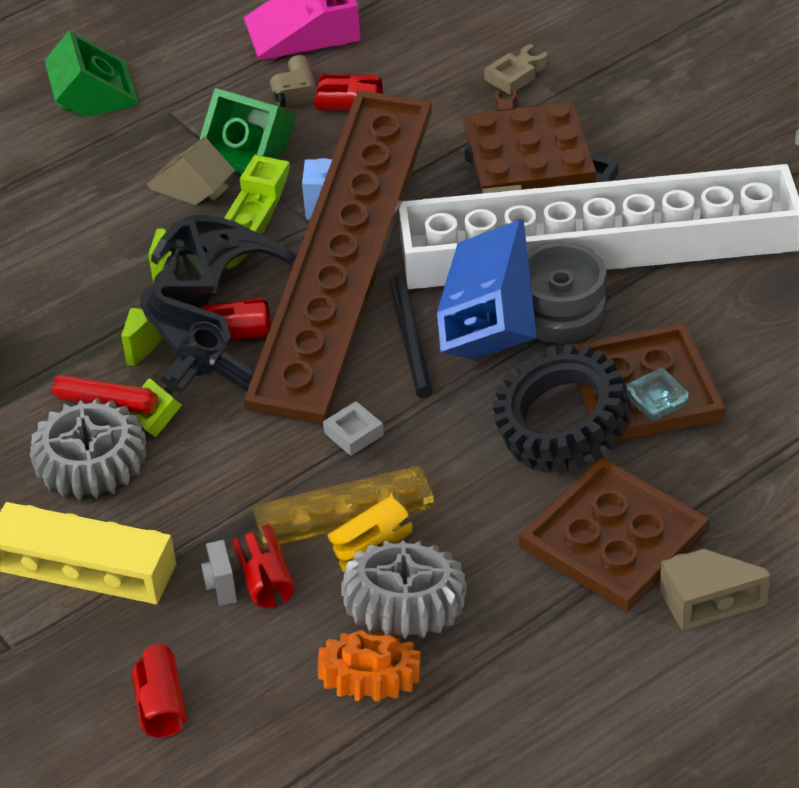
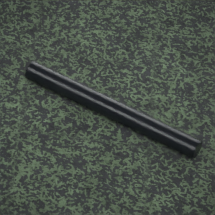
M397 276L390 280V287L416 395L419 398H427L431 396L433 390L406 282L403 277Z

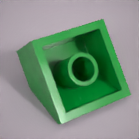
M70 30L45 59L54 100L65 111H74L86 117L134 107L138 103L126 61Z
M215 88L199 140L205 136L234 168L235 172L243 174L254 155L278 159L287 148L297 114L279 106Z

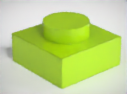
M149 378L141 388H148L152 393L157 394L158 402L155 404V410L149 414L129 412L132 415H137L142 428L154 437H157L182 404Z

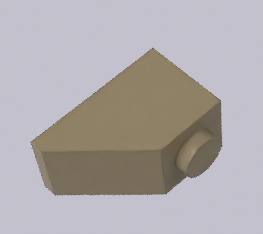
M204 136L168 162L146 185L153 191L196 205L207 197L211 201L219 197L228 188L225 181L235 170Z
M707 549L697 550L688 554H678L671 559L661 561L660 593L682 631L767 605L770 574L765 568Z

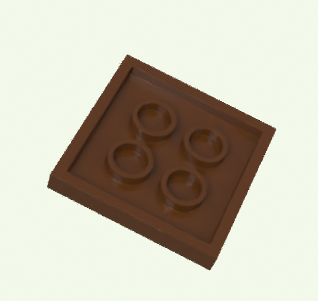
M574 102L553 103L551 105L528 108L519 107L513 110L480 112L463 116L464 130L481 194L482 189L521 185L522 190L596 183V170Z
M685 323L574 345L577 353L582 345L591 346L593 354L599 349L605 353L607 360L611 358L616 363L631 399L632 407L629 409L632 415L630 422H624L627 428L624 436L614 435L616 442L725 419V406ZM576 383L590 416L598 403L599 392L589 385Z
M601 457L519 534V547L628 613L660 580L661 561L671 559L678 554H686L709 531L710 519Z

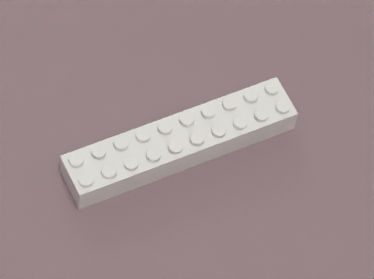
M788 164L402 201L399 207L400 239L407 289L445 286L457 243L519 219L524 220L527 252L542 244L554 242L577 243L592 249L603 259L606 270L799 251V196Z

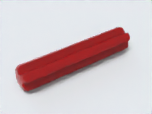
M67 375L56 376L54 378V385L51 387L52 394L57 395L59 399L79 402L81 399L84 403L88 404L98 397L103 405L114 400L118 408L127 406L129 411L146 414L152 413L155 410V404L158 402L157 394L152 393L148 388Z

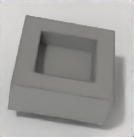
M357 401L323 421L324 434L350 456L384 435L383 423Z
M220 540L207 543L209 562L201 564L206 590L215 589L219 606L237 603L233 574L225 542Z

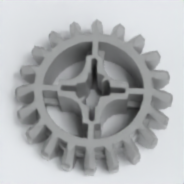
M97 397L92 403L85 404L81 399L76 406L70 407L63 404V409L60 413L49 412L48 421L38 422L37 432L31 434L30 458L35 474L40 482H44L49 492L58 490L62 498H66L74 493L80 501L85 495L92 494L97 500L99 493L104 491L114 495L116 486H129L130 477L138 476L140 465L145 463V445L147 442L145 432H142L141 423L137 419V415H132L129 412L127 406L118 408L114 400L103 405Z
M402 539L401 543L397 544L384 541L381 547L368 545L366 552L355 553L354 560L347 562L344 580L341 582V595L344 596L346 614L354 617L355 625H367L369 633L382 631L385 635H402L406 640L408 635L416 634L424 638L427 631L441 633L443 626L454 625L455 617L461 615L465 604L467 582L465 581V574L461 571V563L452 559V553H440L436 545L425 547L421 541L409 544Z

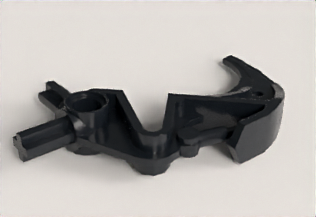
M191 215L175 222L159 240L152 253L151 261L158 265L170 251L172 254L167 258L163 270L156 275L154 284L145 288L140 297V306L147 321L155 326L175 352L176 361L161 377V382L167 385L165 391L172 394L176 391L181 394L195 375H210L214 370L240 388L248 391L255 370L226 351L231 334L225 316L201 309L200 307L206 306L210 297L215 296L223 268L236 257L242 254L258 252L276 257L292 265L297 255L269 239V237L243 227V225L234 221L209 215ZM179 256H182L189 281H179L175 277L180 262Z

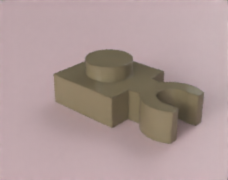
M532 44L523 47L521 54L517 57L508 53L484 68L485 81L511 95L513 88L516 91L535 79V72L544 70L547 67L548 53L543 52L538 56H534V45Z

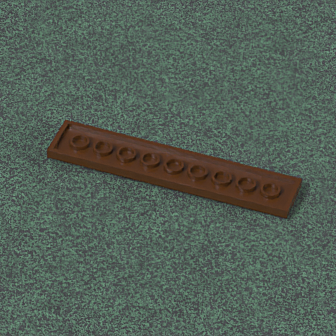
M357 91L244 399L246 410L321 424L329 418L432 114L431 101Z

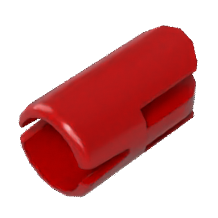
M321 74L319 75L314 107L316 110L350 111L358 90L383 94L382 79L379 75Z
M263 297L200 307L201 309L225 316L231 334L229 342L265 338L268 336L271 328L268 302Z
M268 524L261 526L271 553L265 552L254 531L245 534L253 557L251 560H249L239 539L236 538L232 541V546L251 599L258 607L265 609L277 607L274 595L275 589L279 591L284 603L290 600L295 591L294 581L275 531Z
M162 643L153 644L142 653L143 657L139 658L131 671L141 730L150 737L166 738L179 733L183 729V725L187 723L188 718L175 655L168 646Z

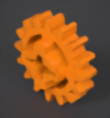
M358 630V632L351 634L341 633L340 641L328 639L326 640V647L319 648L318 680H324L325 689L337 688V696L339 697L354 695L355 701L362 700L364 696H371L375 702L388 696L396 699L399 698V690L411 692L413 690V683H419L420 651L413 650L414 643L412 642L400 643V635H383L382 631L369 635L364 630Z

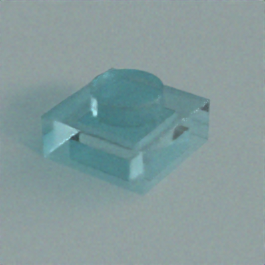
M663 367L629 383L627 386L630 399L652 422L688 404V392Z

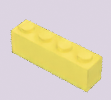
M9 502L5 503L0 512V572L158 604L177 565L171 535L156 530H144L120 525L116 522H104L79 517L72 513L64 514L39 509L32 505L24 506Z

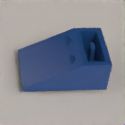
M519 219L457 243L437 311L441 352L474 360L537 339L524 220Z

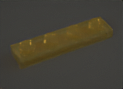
M421 465L255 504L252 505L263 548H268L261 528L263 525H271L279 544H284L332 532L387 497H392L399 501L408 513L434 507V501Z

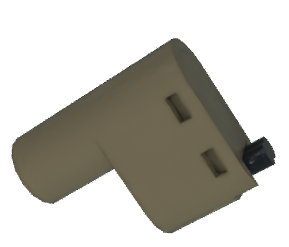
M303 55L293 56L288 62L290 72L276 74L270 80L274 100L282 108L312 103L316 96L317 86L308 59Z

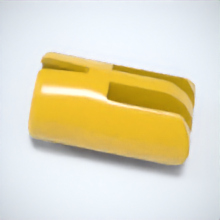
M387 497L327 535L329 541L333 544V551L336 557L340 559L339 565L343 572L346 570L347 562L354 560L355 553L366 552L368 545L381 547L384 541L397 544L412 533V522L402 527L399 525L409 516L399 501L392 497Z

